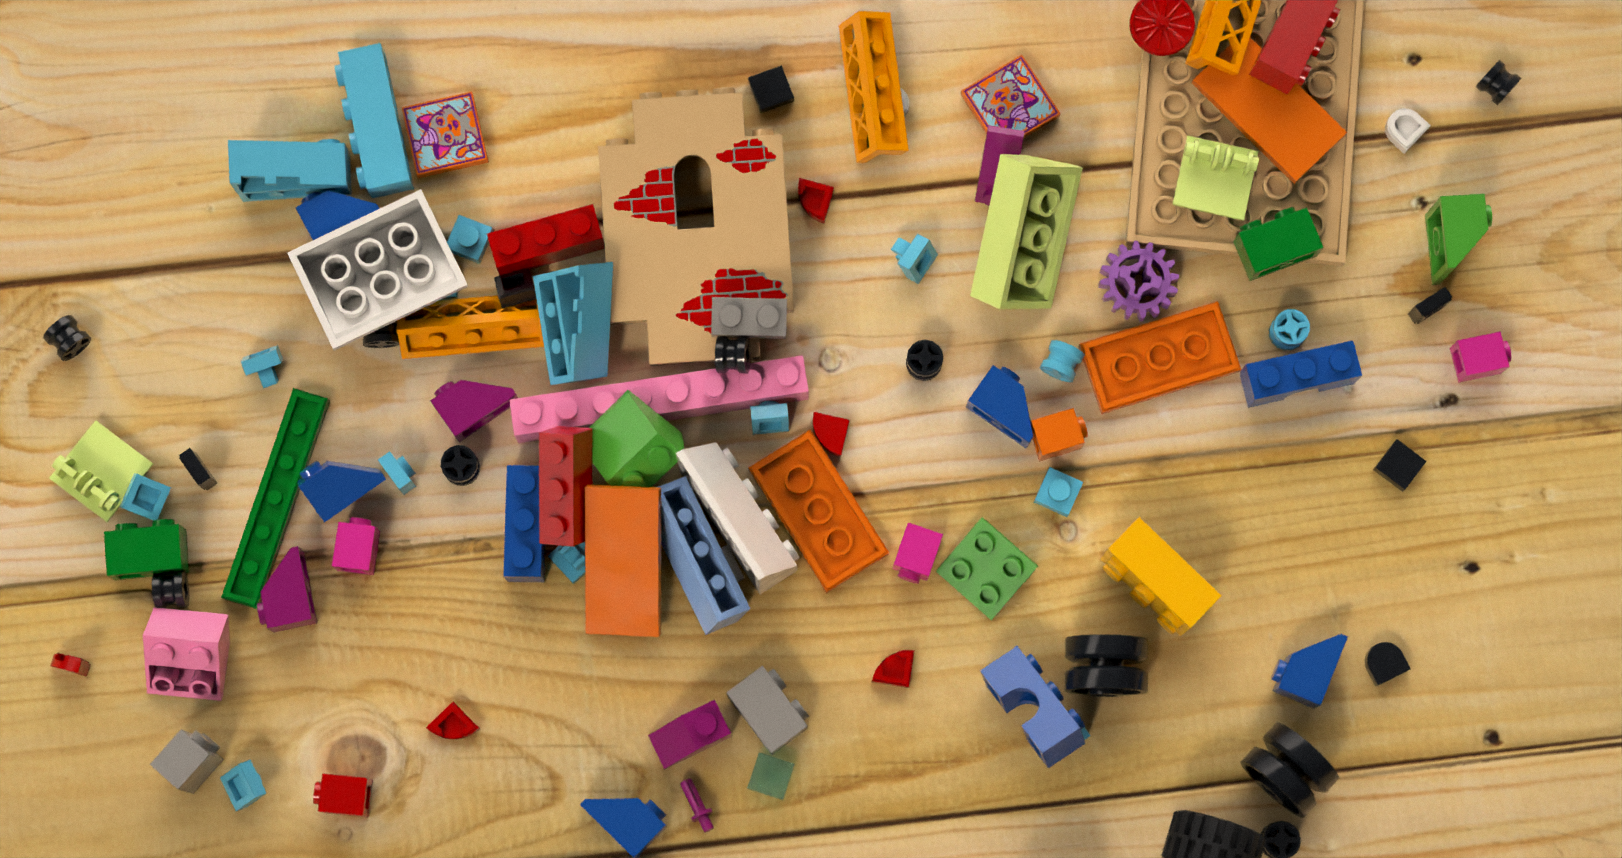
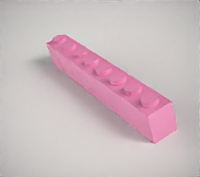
M802 355L751 363L748 374L739 373L737 370L717 373L715 368L510 399L509 402L514 436L518 443L538 441L539 432L557 426L589 428L627 390L667 421L750 409V406H758L765 401H776L782 404L808 400L809 390Z

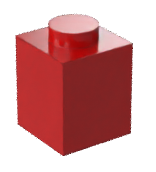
M322 773L321 782L316 781L313 803L318 804V812L368 818L373 780L365 777Z

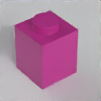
M1501 332L1457 340L1450 347L1458 383L1498 375L1510 367L1509 362L1512 359L1510 346L1507 341H1503Z
M350 517L349 523L338 522L332 567L337 571L374 575L380 531L375 526H371V520Z
M907 523L892 568L899 571L898 577L919 584L920 579L927 581L943 534Z

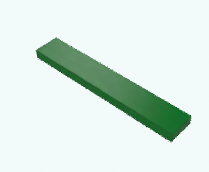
M293 388L221 596L222 599L257 609V603L262 601L260 592L268 582L300 490L297 484L302 479L300 472L308 467L330 403L328 398Z

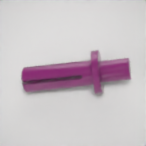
M691 778L683 780L680 785L694 812V816L691 817L692 821H699L704 833L713 830L714 826L709 818V815L713 813L712 809H706Z

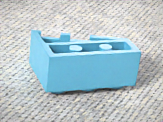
M323 139L318 142L228 140L229 183L243 202L305 198L311 193L318 191L323 193L327 190L343 195H352L350 152L345 143H340L339 140Z
M613 262L577 265L533 276L550 386L608 376Z

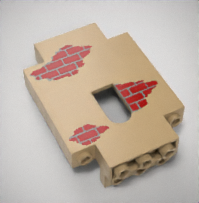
M733 87L715 88L711 95H698V90H680L676 92V97L662 98L661 92L641 93L640 99L632 100L635 144H628V139L616 138L606 140V146H598L606 262H613L610 324L647 323L650 366L715 362L717 337H712L711 335L712 297L787 299V313H794L782 134L774 135V129H757L752 131L753 136H745L742 92L735 93V88ZM684 157H701L710 167L714 227L678 229L674 170L677 163ZM728 337L730 340H737V339H738V338H730V337ZM749 338L751 359H760L759 338Z

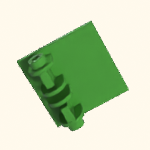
M981 517L936 572L992 620L1023 583L1035 572L1038 565L987 520Z

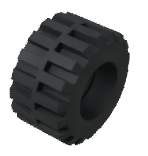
M1181 810L1175 811L1161 856L1163 858H1261L1266 839L1260 833L1239 824L1194 811Z

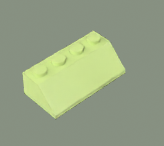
M1000 154L970 293L971 297L998 309L1052 308L1083 167L1029 155Z

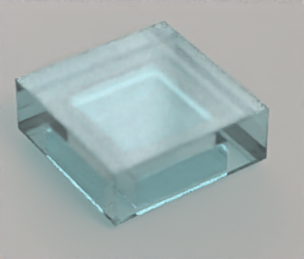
M759 752L747 789L783 801L795 764Z

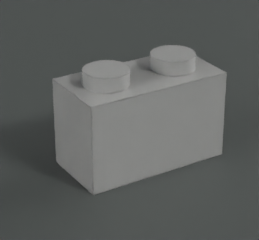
M712 297V337L726 336L739 338L740 336H748L749 338L786 339L787 299Z
M762 665L726 692V694L772 756L808 729L804 720L809 715L797 699L790 703L782 690L787 686L774 669L767 672Z
M181 729L150 765L178 790L194 794L224 759L216 753L220 748L219 745L206 734H201L197 730L189 733Z

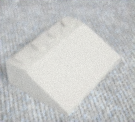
M421 189L287 253L334 351L468 287Z
M715 442L682 449L676 453L680 473L683 477L686 476L698 501L759 594L764 593L797 571L795 563L799 559L797 552L788 539L782 543L774 530L779 528V525L768 509L762 512L754 501L759 495L748 478L741 481L734 469L739 465L728 448L721 450Z

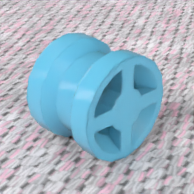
M1287 309L1280 312L1269 328V337L1272 343L1282 350L1298 348L1309 334L1310 323L1308 318L1296 309Z
M1052 340L1048 348L1050 354L1047 359L1042 361L1040 369L1051 377L1071 383L1076 376L1074 369L1077 364L1082 362L1085 354L1070 344Z

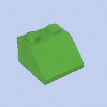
M1485 194L1440 196L1425 214L1432 285H1440L1489 230L1488 227H1491L1492 209L1490 205H1486Z
M629 390L589 427L592 428V463L611 486L652 487L678 462L676 453L684 449L682 432Z

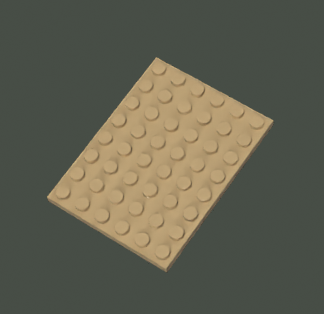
M1185 0L1191 7L1195 17V30L1187 46L1178 53L1169 56H1156L1142 50L1125 245H1132L1134 241H1138L1140 246L1146 247L1151 242L1154 248L1239 256L1233 241L1237 234L1241 232V226L1255 220H1261L1262 224L1275 219L1274 215L1290 207H1294L1295 211L1307 207L1324 248L1317 257L1303 262L1343 266L1346 259L1364 0L1337 1L1335 7L1341 10L1330 29L1326 26L1324 27L1321 35L1326 40L1316 57L1310 55L1306 63L1312 68L1301 87L1347 131V134L1295 184L1192 84L1193 79L1207 67L1195 69L1185 64L1205 0ZM1287 0L1261 1L1250 36L1261 48H1263ZM1239 6L1231 8L1228 18L1233 30L1236 31L1242 28L1244 18ZM1228 38L1219 43L1216 56L1221 54L1230 45ZM1187 135L1259 151L1258 167L1256 172L1254 171L1244 221L1172 205Z

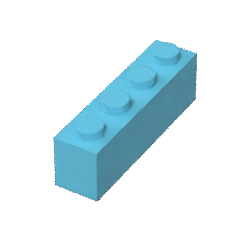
M381 43L338 52L340 64L334 65L339 87L345 86L347 98L341 101L346 121L352 120L355 131L349 133V140L353 154L360 155L362 166L356 168L360 188H367L371 198L413 190L414 185L388 63Z

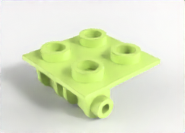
M1187 135L1172 205L1244 221L1254 171L1256 172L1258 167L1259 151Z
M95 420L66 458L62 455L56 458L52 464L55 471L49 479L104 521L108 522L120 507L133 474L137 473L145 476L154 464Z

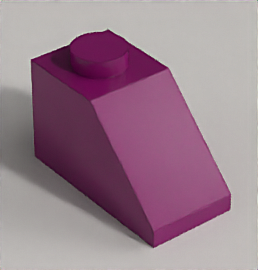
M988 125L975 202L990 205L1000 154L1021 155L1025 131Z
M460 380L455 384L453 381L442 385L435 391L436 397L430 401L460 443L510 408L509 400L516 399L518 396L512 388Z
M298 546L292 547L261 590L262 602L257 603L261 625L266 624L267 629L273 633L317 624L305 554Z
M715 699L679 716L648 735L664 770L732 737Z

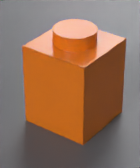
M1074 408L1031 420L1032 440L1039 462L1082 449L1085 443L1084 438L1088 437L1085 421L1082 416L1076 417Z

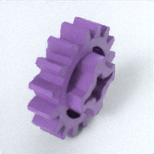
M1138 241L1133 242L1131 250H1128L1123 244L1119 245V256L1109 253L1106 260L1111 266L1102 265L1099 272L1107 277L1100 280L1098 284L1099 288L1108 290L1103 295V302L1113 300L1114 305L1111 311L1115 313L1120 308L1125 310L1124 319L1126 320L1131 317L1132 313H1137L1139 321H1144L1146 312H1149L1154 318L1158 317L1160 313L1158 306L1168 309L1171 302L1166 296L1175 297L1178 291L1177 288L1170 285L1179 279V274L1170 273V270L1175 265L1174 260L1167 262L1163 260L1166 253L1164 249L1160 250L1157 254L1152 252L1153 243L1151 242L1147 244L1145 249H1140ZM1138 259V262L1131 266H1120L1128 260ZM1151 264L1158 269L1161 277L1155 274ZM1142 268L1143 272L1141 276L1143 277V284L1141 287H1139L1137 293L1135 294L1134 290L1136 286L1134 285V278L1136 277V275L1139 274ZM1116 285L1123 289L1126 299L1118 292ZM1146 296H1157L1150 302L1139 303L1140 299Z

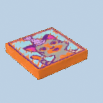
M1023 55L1018 56L961 90V96L986 134L988 125L1025 131V138L1059 118L1061 114Z
M472 91L401 107L418 179L489 163Z

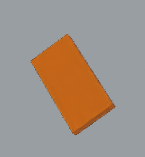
M1250 38L1237 75L1232 76L1208 65L1193 79L1192 84L1295 184L1347 134V131L1298 84L1295 83L1287 95L1249 75L1262 50ZM1231 45L1217 57L1231 63L1234 53Z
M1218 301L1086 341L1078 346L1079 350L1085 354L1083 362L1101 415L1235 374L1242 370Z
M811 429L748 467L749 472L826 594L889 555V551Z
M587 485L585 487L586 634L659 637L661 635V488Z

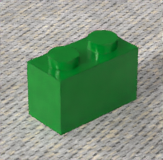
M1290 207L1276 213L1274 220L1263 224L1261 220H1255L1240 227L1241 232L1237 234L1233 243L1249 281L1319 255L1324 247L1307 207L1295 211L1294 207Z
M173 519L152 521V527L138 528L137 523H122L115 525L114 531H104L106 574L115 581L152 577L154 573L174 575L176 571L183 570L189 573L186 529L180 524H175Z

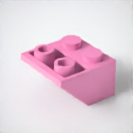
M154 607L143 633L147 694L221 701L230 646L228 614Z

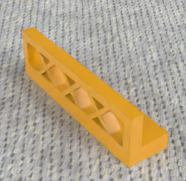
M1205 0L1185 64L1195 69L1210 65L1232 76L1237 75L1262 0H1250L1249 7L1247 5L1249 0H1236L1237 2L1233 3V0ZM1239 6L1244 22L1242 28L1234 31L1228 15L1231 8ZM1227 38L1234 52L1231 63L1216 56L1219 43Z
M858 11L839 25L856 163H867L880 154L903 155L909 151L891 14L890 12ZM853 29H854V34H855V39H854V40H853V32H852ZM867 136L869 141V148L867 147Z
M498 295L439 300L408 315H423L424 317L421 319L407 320L406 316L397 320V334L402 359L544 347L538 305L537 309H519L522 306L537 305V299L506 308L501 307ZM486 309H497L494 313H482ZM452 312H460V313H461V314H459L458 316H451V317H447V316H446L447 314L452 313Z

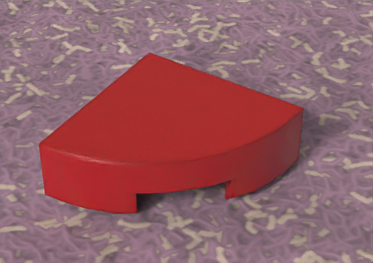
M799 177L798 196L803 209L811 218L824 224L834 187Z
M814 412L813 429L817 439L828 452L841 457L850 420Z
M914 650L898 651L885 658L876 668L872 683L909 688Z
M57 652V654H54L50 666L87 677L91 664L84 659Z
M454 701L426 727L433 734L451 740L469 737L480 730Z

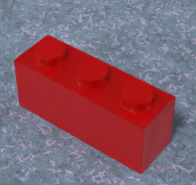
M1287 0L1249 75L1287 95L1295 83L1302 86L1312 68L1306 64L1310 55L1316 57L1326 40L1321 35L1324 27L1326 26L1330 29L1341 10L1335 7L1338 0Z
M593 204L487 233L499 275L525 268L531 270L605 249Z
M557 426L539 432V544L574 547L585 542V487L592 485V428Z

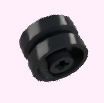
M1106 634L1066 637L1065 658L1074 663L1088 664V666L1072 667L1065 672V692L1095 697H1121L1124 695L1146 694L1148 692V673L1140 668L1124 666L1139 664L1148 658V639L1137 636Z
M1277 722L1263 736L1268 751L1258 747L1252 748L1241 761V765L1248 775L1269 796L1294 815L1304 818L1317 804L1312 790L1326 793L1339 779V776L1333 766L1308 741L1286 725Z

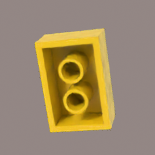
M1140 517L1101 557V560L1105 563L1102 567L1103 570L1114 581L1119 583L1120 580H1123L1132 589L1129 593L1130 596L1145 609L1149 605L1159 615L1156 619L1157 622L1172 635L1175 632L1180 636L1186 633L1222 596Z

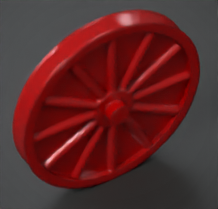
M1140 0L1133 8L1129 27L1132 38L1142 50L1156 56H1169L1178 53L1190 42L1195 30V17L1191 7L1185 0Z

